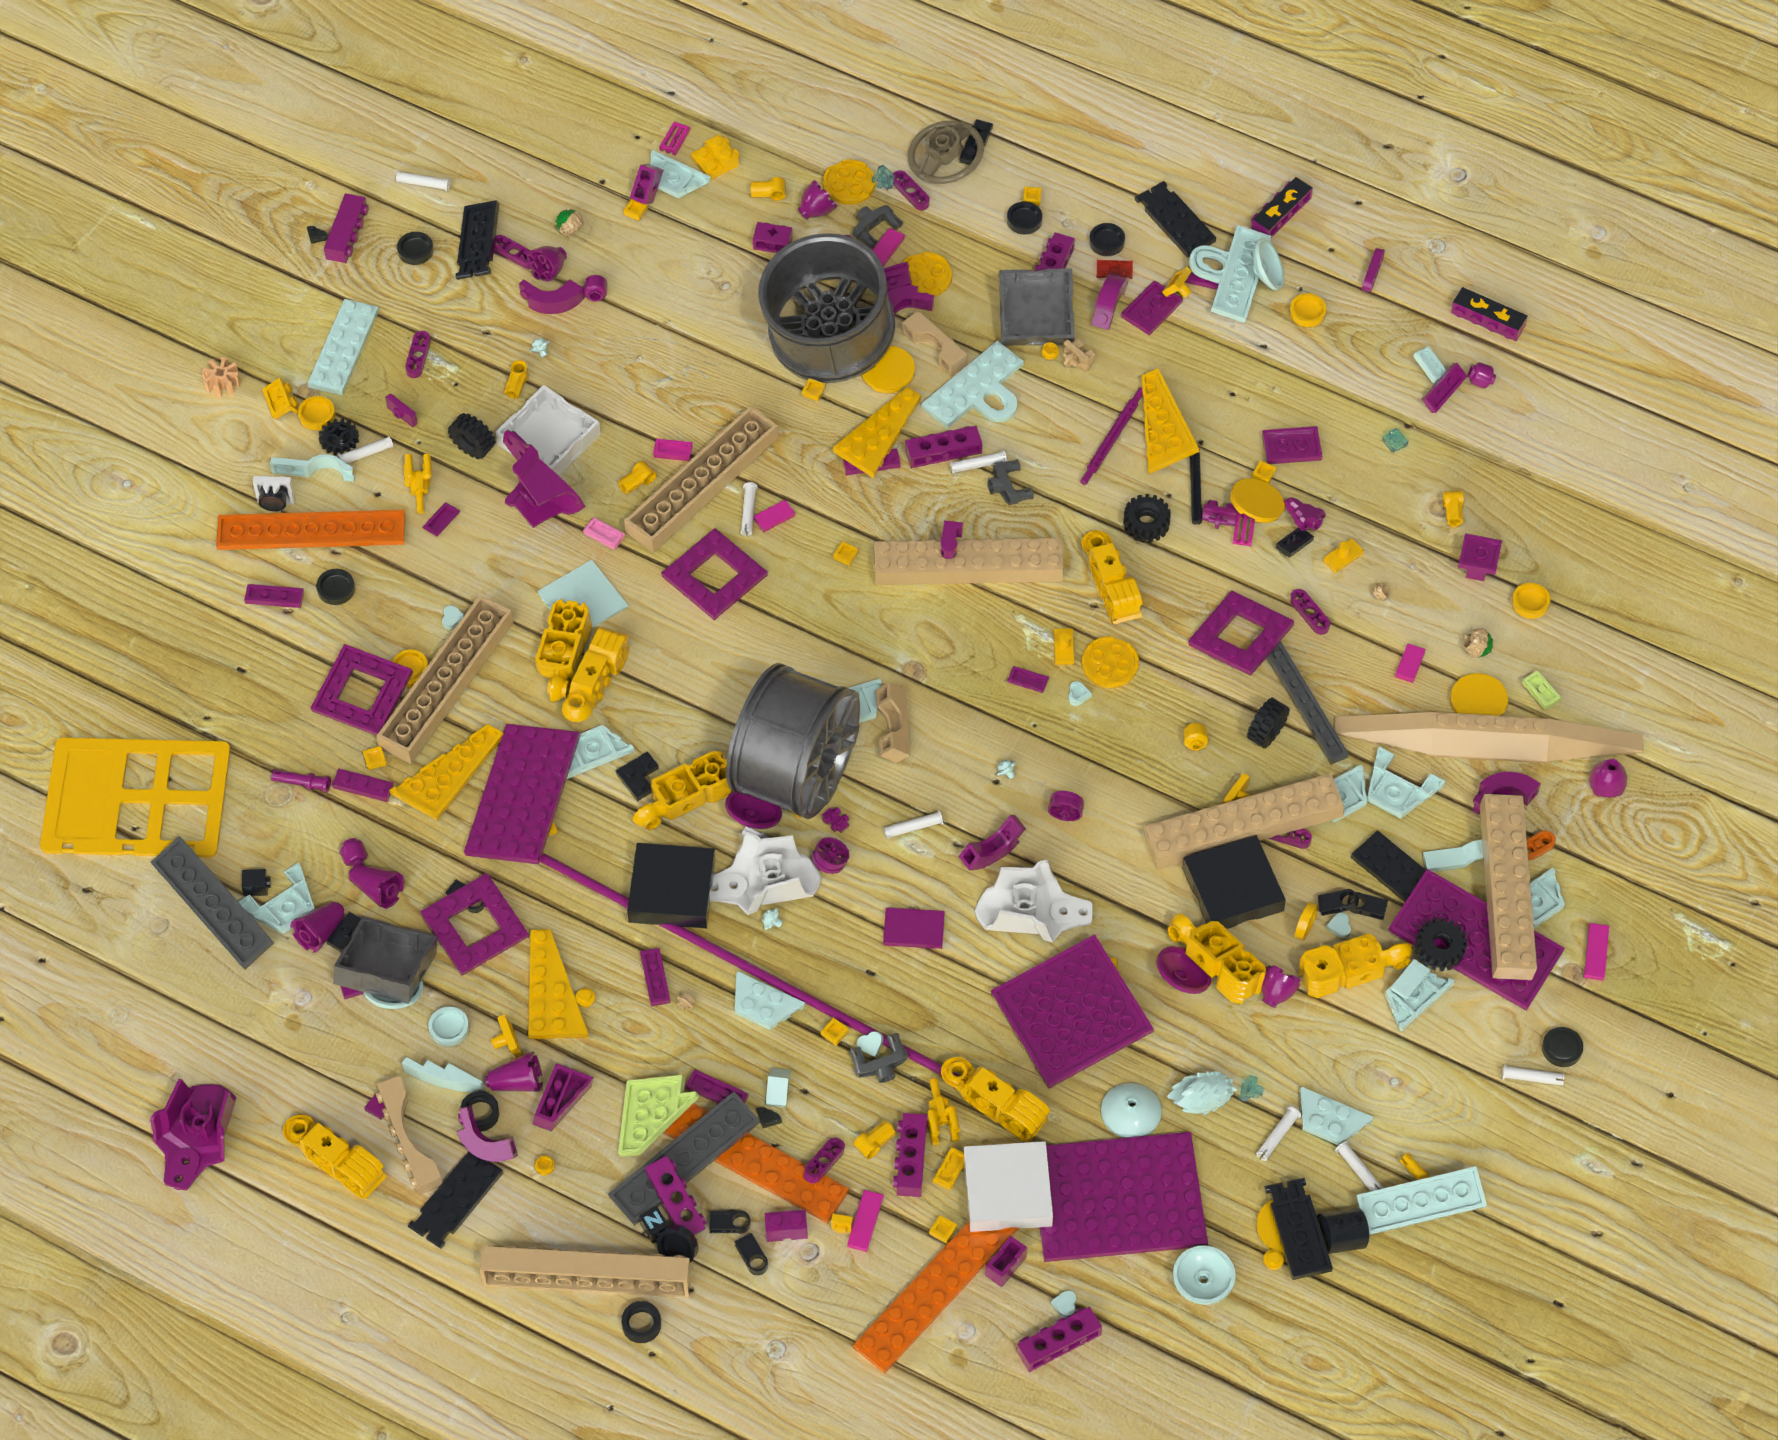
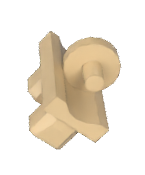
M1067 339L1064 342V365L1067 368L1071 366L1077 368L1079 366L1084 372L1089 371L1090 364L1095 360V353L1091 349L1083 353L1081 350L1084 345L1079 339L1072 342Z

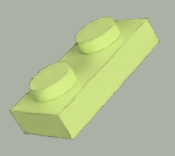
M1539 671L1522 680L1524 687L1544 710L1561 701L1559 694Z

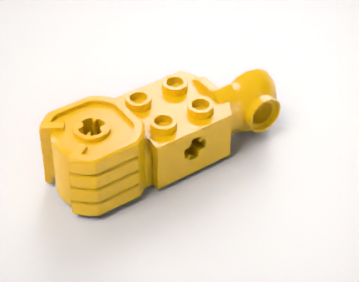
M1099 530L1086 533L1081 541L1082 548L1087 554L1090 571L1101 599H1103L1111 623L1118 624L1127 620L1141 618L1140 606L1143 605L1141 593L1134 577H1124L1127 575L1124 564L1121 565L1120 552L1118 549L1115 550L1112 539L1107 533Z
M560 599L552 604L547 620L549 629H544L535 658L537 671L542 676L549 678L547 694L550 695L551 703L557 702L563 697L567 698L571 687L570 681L567 680L573 679L579 665L584 644L588 641L591 632L592 621L589 609L584 602L580 606L578 602L566 601V603H563V600Z
M603 626L597 629L589 649L586 651L571 681L570 692L562 704V714L566 719L572 722L584 721L590 717L597 703L602 701L603 691L611 682L609 673L618 675L628 658L630 647L627 646L628 634Z
M710 751L694 759L689 766L685 763L652 779L651 788L655 802L643 805L633 816L632 821L634 824L645 827L647 830H652L660 825L661 818L663 817L672 821L706 804V802L715 803L734 792L727 784V760L723 757V753Z
M1178 913L1174 915L1167 930L1169 937L1174 942L1184 943L1187 946L1185 954L1211 978L1216 975L1218 976L1216 987L1229 1001L1242 1004L1244 999L1250 998L1254 994H1260L1266 974L1265 965L1251 952L1245 951V946L1220 922L1210 921L1196 928L1184 914Z
M1368 933L1335 944L1332 947L1323 945L1305 951L1300 958L1298 975L1303 974L1302 981L1308 990L1307 994L1314 998H1321L1338 992L1344 986L1346 989L1383 978L1384 969L1393 966L1396 970L1407 967L1411 963L1412 945L1409 943H1397L1383 951L1376 937Z
M952 1057L943 1063L941 1067L943 1080L949 1086L957 1089L966 1102L995 1123L1001 1124L1021 1141L1031 1142L1047 1122V1115L1051 1111L1050 1108L1028 1090L1018 1089L1015 1093L1013 1086L1006 1081L1000 1080L992 1070H986L984 1067H978L976 1070L968 1060L962 1057ZM953 1072H959L962 1076H954Z
M298 1114L290 1117L283 1125V1135L288 1142L300 1148L306 1158L336 1181L341 1182L343 1186L359 1198L366 1199L387 1177L382 1171L384 1165L376 1156L361 1145H354L349 1149V1143L344 1138L335 1136L333 1130L328 1126L323 1127L320 1123L315 1124L311 1117ZM298 1130H304V1132L300 1134L296 1133Z

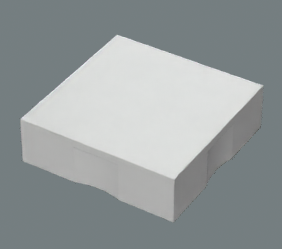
M545 385L526 401L521 410L512 415L495 432L497 445L512 454L503 443V436L506 430L515 431L527 444H531L538 451L539 458L558 476L601 435L599 421L581 409L570 405L563 397Z
M1046 1141L964 1147L970 1232L1001 1230L1010 1227H1052L1053 1212Z

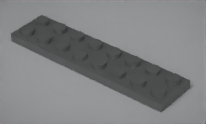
M180 836L150 862L245 970L274 944V941Z
M735 1092L731 1093L608 1194L609 1198L635 1226L640 1222V1215L662 1204L644 1171L645 1167L667 1156L669 1160L673 1159L677 1166L675 1172L678 1177H682L685 1183H688L760 1124V1120ZM663 1175L661 1181L665 1185H670L672 1177L670 1175Z

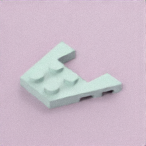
M1379 747L1367 802L1401 819L1444 787L1445 781L1431 773L1423 785L1418 787L1387 771L1386 769L1394 759V754Z
M299 862L284 871L285 877L293 886L262 906H259L250 894L238 901L252 918L282 934L292 929L290 925L294 919L315 910Z

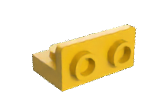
M278 378L262 389L274 419L277 420L289 411H293L295 414L298 413L297 405L299 403L293 396V387L289 382Z

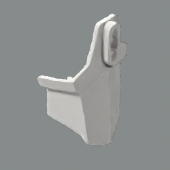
M747 832L744 834L743 842L736 854L733 865L714 875L713 885L709 894L710 901L738 905L749 915L757 912L761 905L814 896L820 886L821 876L808 856L800 854L793 835L760 839L756 834Z
M1043 860L1038 862L1033 868L1001 867L994 886L987 888L979 899L975 915L985 930L1039 934L1043 940L1054 943L1061 932L1092 923V903L1064 893L1050 869L1049 861Z

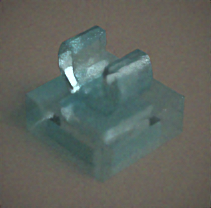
M884 165L878 167L877 174L873 175L872 182L877 181L878 188L884 187L886 190H889L893 187L895 175Z
M1397 428L1389 431L1388 434L1382 437V441L1392 453L1408 446V440Z
M1250 1075L1243 1081L1239 1100L1246 1102L1251 1097L1258 1099L1259 1095H1263L1264 1087L1256 1085L1258 1077Z

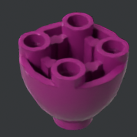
M815 180L805 189L800 207L798 208V211L806 220L810 217L825 216L838 207L832 199H828L830 195L824 188L820 190L821 186Z
M542 246L533 249L527 254V260L530 262L534 278L546 282L552 281L557 277L563 268L564 260L567 258V254L562 247Z
M1607 759L1597 763L1589 774V784L1596 796L1617 797L1621 796L1626 789L1628 779L1626 770L1615 759Z
M1268 965L1261 986L1262 1002L1276 1008L1278 1004L1285 1002L1296 993L1300 987L1301 979L1291 974L1290 976L1282 974L1284 970L1275 965Z

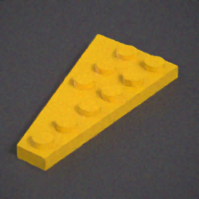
M1158 368L1142 375L1149 475L1200 452Z
M907 386L833 447V452L872 478H875L878 468L884 463V458L890 453L900 436L902 428H905L908 418L914 413L920 403L921 395Z
M489 724L485 725L469 736L468 740L462 744H457L453 747V750L447 754H442L421 768L419 773L411 778H406L403 780L404 783L398 787L394 786L389 790L390 794L437 821L500 743L504 733Z
M531 930L529 1039L589 1038L551 930Z

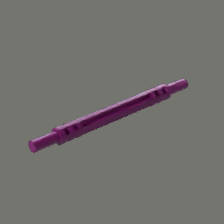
M1141 387L1138 388L1133 398L1127 402L1087 466V471L1080 480L1081 484L1087 485L1093 473L1098 471L1137 409L1138 402L1143 396Z

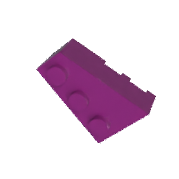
M556 1063L534 1115L532 1125L552 1132L592 1087L594 1077Z

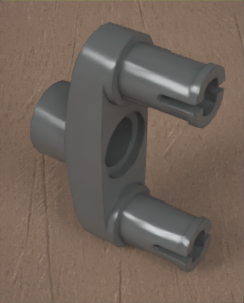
M888 205L879 207L874 211L865 206L856 216L860 222L853 230L852 235L872 249V246L874 247L878 241L868 233L882 221H887L895 230H898L903 225V221L893 213V210Z
M1018 459L994 463V477L988 478L987 482L991 494L1000 493L1008 505L1018 504L1020 501L1034 498L1031 487L1015 490L1007 475L1009 472L1021 470Z
M899 1033L893 1034L895 1042L892 1035L887 1037L892 1054L867 1063L865 1061L861 1047H856L857 1056L854 1049H851L849 1054L855 1066L853 1068L857 1077L876 1075L879 1083H885L894 1079L896 1075L893 1069L909 1058L907 1050L903 1048Z

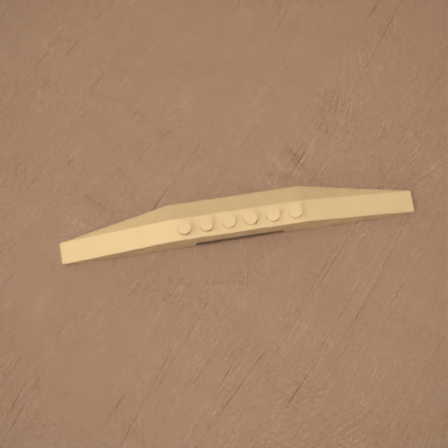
M1442 712L1335 716L1334 730L1338 736L1355 740L1360 738L1368 740V743L1373 744L1382 743L1394 749L1399 747L1407 749V752L1425 753L1429 757L1547 764L1556 760L1564 762L1571 761L1574 758L1589 759L1592 756L1609 757L1610 754L1627 755L1643 753V734L1546 718Z

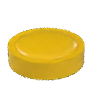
M1312 293L1300 294L1291 302L1290 316L1300 326H1318L1325 319L1326 303L1318 295Z
M323 396L309 397L298 408L300 423L303 427L312 431L322 430V426H328V421L333 423L336 416L333 403Z
M1524 583L1515 589L1512 597V607L1518 615L1524 618H1540L1549 609L1550 594L1546 588L1539 584Z
M413 649L403 650L392 659V662L413 670V674L406 687H413L429 665L424 654Z
M1310 901L1307 903L1298 920L1294 938L1305 941L1315 921L1319 908L1318 904Z

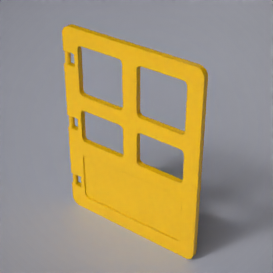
M104 738L58 739L55 743L40 840L42 852L47 854L158 856L173 842L161 840L165 806L167 804L208 805L209 807L204 840L185 842L190 847H194V852L198 857L215 856L218 850L230 756L229 744L224 741ZM130 753L157 754L152 789L123 788L127 757ZM174 754L214 755L215 761L211 789L208 791L168 790L172 756ZM146 803L151 805L147 834L144 840L116 839L121 804ZM63 844H74V848H63ZM124 845H134V850H123Z

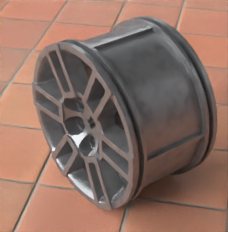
M824 233L810 235L786 245L773 256L765 267L759 283V303L763 316L768 323V333L772 349L779 362L787 370L804 380L810 378L822 383H836L867 373L884 357L894 337L895 316L887 294V281L883 266L879 258L868 246L852 237L840 234ZM841 279L834 293L831 291L822 293L816 285V282ZM853 282L857 283L849 296L845 297ZM807 288L816 301H810L801 290ZM867 288L877 296L874 306L855 308ZM791 297H794L805 309V314L780 317L781 310Z
M782 663L771 665L759 677L749 693L734 728L726 764V780L729 788L740 794L751 795L788 809L795 815L811 819L815 817L826 804L828 805L835 794L852 749L856 744L860 727L859 693L847 687H838L797 672L792 667Z

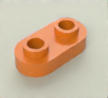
M1541 831L1527 839V850L1532 852L1528 853V860H1534L1554 848L1556 837L1552 832Z

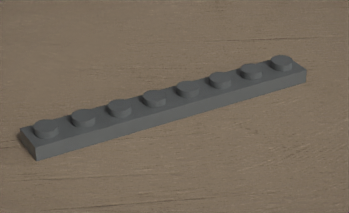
M1280 641L1267 656L1268 661L1330 764L1332 765L1348 758L1349 753Z

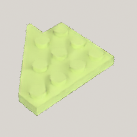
M683 1075L627 1080L618 1154L621 1157L641 1155L699 1098V1094L696 1091L684 1093L685 1077Z

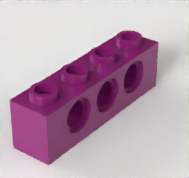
M1055 232L1053 237L1048 239L1047 250L1042 252L1040 265H1036L1034 271L1065 269L1074 251L1075 238Z
M977 425L967 426L962 429L948 430L943 433L929 434L928 436L905 440V452L912 469L982 454V440Z
M903 1113L902 1120H898V1132L901 1133V1139H897L896 1151H900L899 1157H895V1169H898V1176L894 1175L893 1188H897V1196L921 1197L927 1131L926 1114ZM910 1134H912V1135H915L916 1137H915V1138H908L907 1136L910 1135ZM913 1153L914 1156L908 1157L906 1154ZM906 1171H910V1172H912L913 1174H912V1175H905L904 1173H905Z
M665 1156L645 1167L644 1171L673 1225L683 1226L695 1236L706 1229L704 1225L707 1222L702 1213H697L695 1206H697L696 1201L692 1195L688 1196L685 1190L687 1185L682 1177L679 1178L676 1174L677 1166L673 1159L669 1160ZM663 1175H670L672 1177L670 1185L662 1183L661 1177ZM673 1193H679L682 1196L680 1203L672 1201L671 1195ZM689 1211L692 1219L690 1221L682 1220L681 1212Z
M1090 1306L1086 1309L1080 1308L1072 1316L1057 1320L1055 1325L1049 1328L1043 1327L1037 1334L1022 1338L1017 1344V1354L1028 1372H1031L1101 1336L1102 1326ZM1079 1326L1081 1330L1075 1331L1072 1327ZM1056 1335H1060L1063 1337V1339L1056 1340L1053 1337ZM1043 1345L1045 1348L1039 1350L1035 1346Z

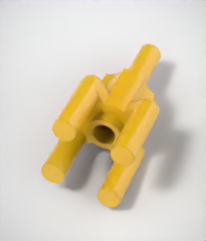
M411 454L405 455V463L403 464L405 486L410 488V495L416 497L417 514L425 513L423 496L429 493L428 487L431 485L430 478L432 477L430 454L423 455L422 471H413Z
M932 1078L929 1081L933 1100L928 1102L929 1110L927 1112L929 1118L927 1124L932 1145L940 1144L938 1136L940 1135L939 1126L946 1124L949 1126L952 1142H957L960 1140L958 1133L960 1126L956 1109L953 1105L949 1106L948 1098L941 1096L937 1078Z

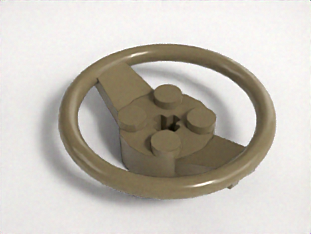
M963 121L937 122L924 128L912 140L908 150V163L915 175L927 182L936 184L956 182L965 178L977 168L983 157L984 143L979 132ZM971 134L977 144L976 156L972 163L957 174L945 177L933 176L942 163L948 165L959 156L963 149L961 141ZM927 136L925 139L927 151L919 168L915 162V151L919 142Z

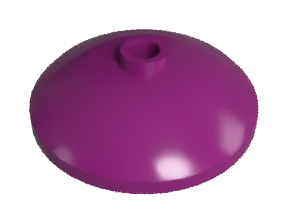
M734 791L727 796L725 801V808L728 814L739 824L752 829L772 828L779 824L782 818L780 806L751 795H743Z
M1170 946L1162 949L1157 956V968L1163 979L1170 986L1188 994H1199L1208 989L1212 978L1185 954V948Z

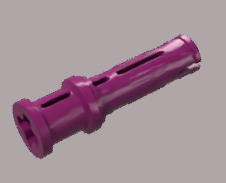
M273 769L274 773L271 774V781L305 786L308 790L317 789L328 793L331 786L330 776H315L314 773L304 775Z

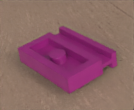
M907 261L883 268L887 281V291L899 286L912 285Z

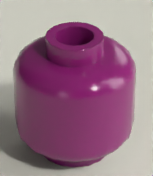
M600 275L588 276L584 282V295L586 298L594 302L603 300L607 295V280Z
M1477 362L1475 365L1472 364L1468 372L1470 383L1480 388H1487L1490 384L1493 385L1496 379L1494 368L1481 362Z
M356 838L344 841L339 850L346 866L364 865V861L368 858L364 843Z

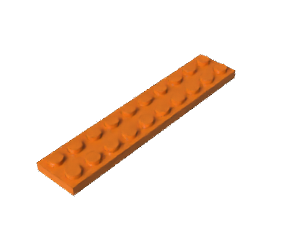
M405 510L218 515L216 546L217 550L404 545Z
M693 1103L663 1133L675 1140L709 1111ZM749 1133L714 1161L794 1206L806 1210L807 1213L827 1224L832 1219V1214H835L849 1193L848 1187L826 1175L818 1183L807 1182L803 1177L806 1164Z
M968 1222L855 1342L853 1348L885 1374L1019 1228L1010 1227L1001 1230L970 1232Z

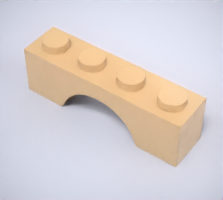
M917 311L902 322V334L912 343L927 342L939 348L941 351L939 354V366L950 376H953L967 365V352L965 349L955 344L954 340L946 336L939 326H935L930 322L926 315Z
M889 682L876 690L877 707L883 712L889 725L888 734L879 739L880 756L898 763L910 756L906 690Z

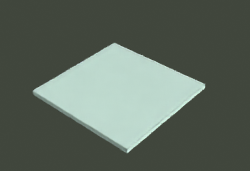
M593 560L537 591L550 610L552 604L560 599L563 600V603H566V601L578 602L580 606L584 602L589 609L592 628L629 607Z

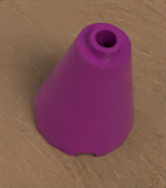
M358 864L351 868L349 872L350 881L379 907L385 909L392 907L399 900L397 897L399 891L403 892L404 876L397 871Z
M330 902L294 919L290 925V928H294L295 931L293 933L294 938L305 950L312 949L314 950L313 953L319 951L344 918V907L340 903Z
M534 1051L529 1052L488 1071V1075L485 1076L486 1086L490 1087L492 1091H542L543 1082L539 1083L542 1070L537 1055H534Z

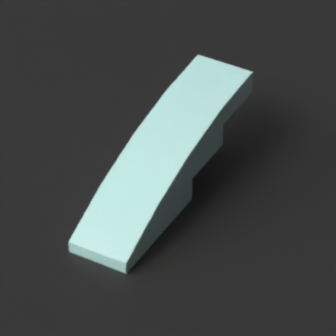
M408 1057L402 1062L405 1073L424 1082L461 1092L484 1091L481 1080L450 1063L443 1069L429 1060L423 1066Z

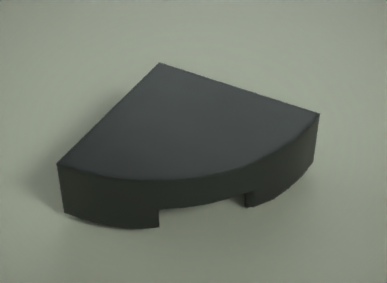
M307 226L311 244L328 239V235L324 230L318 229L315 226Z
M765 1107L756 1108L763 1129L782 1123L778 1113Z

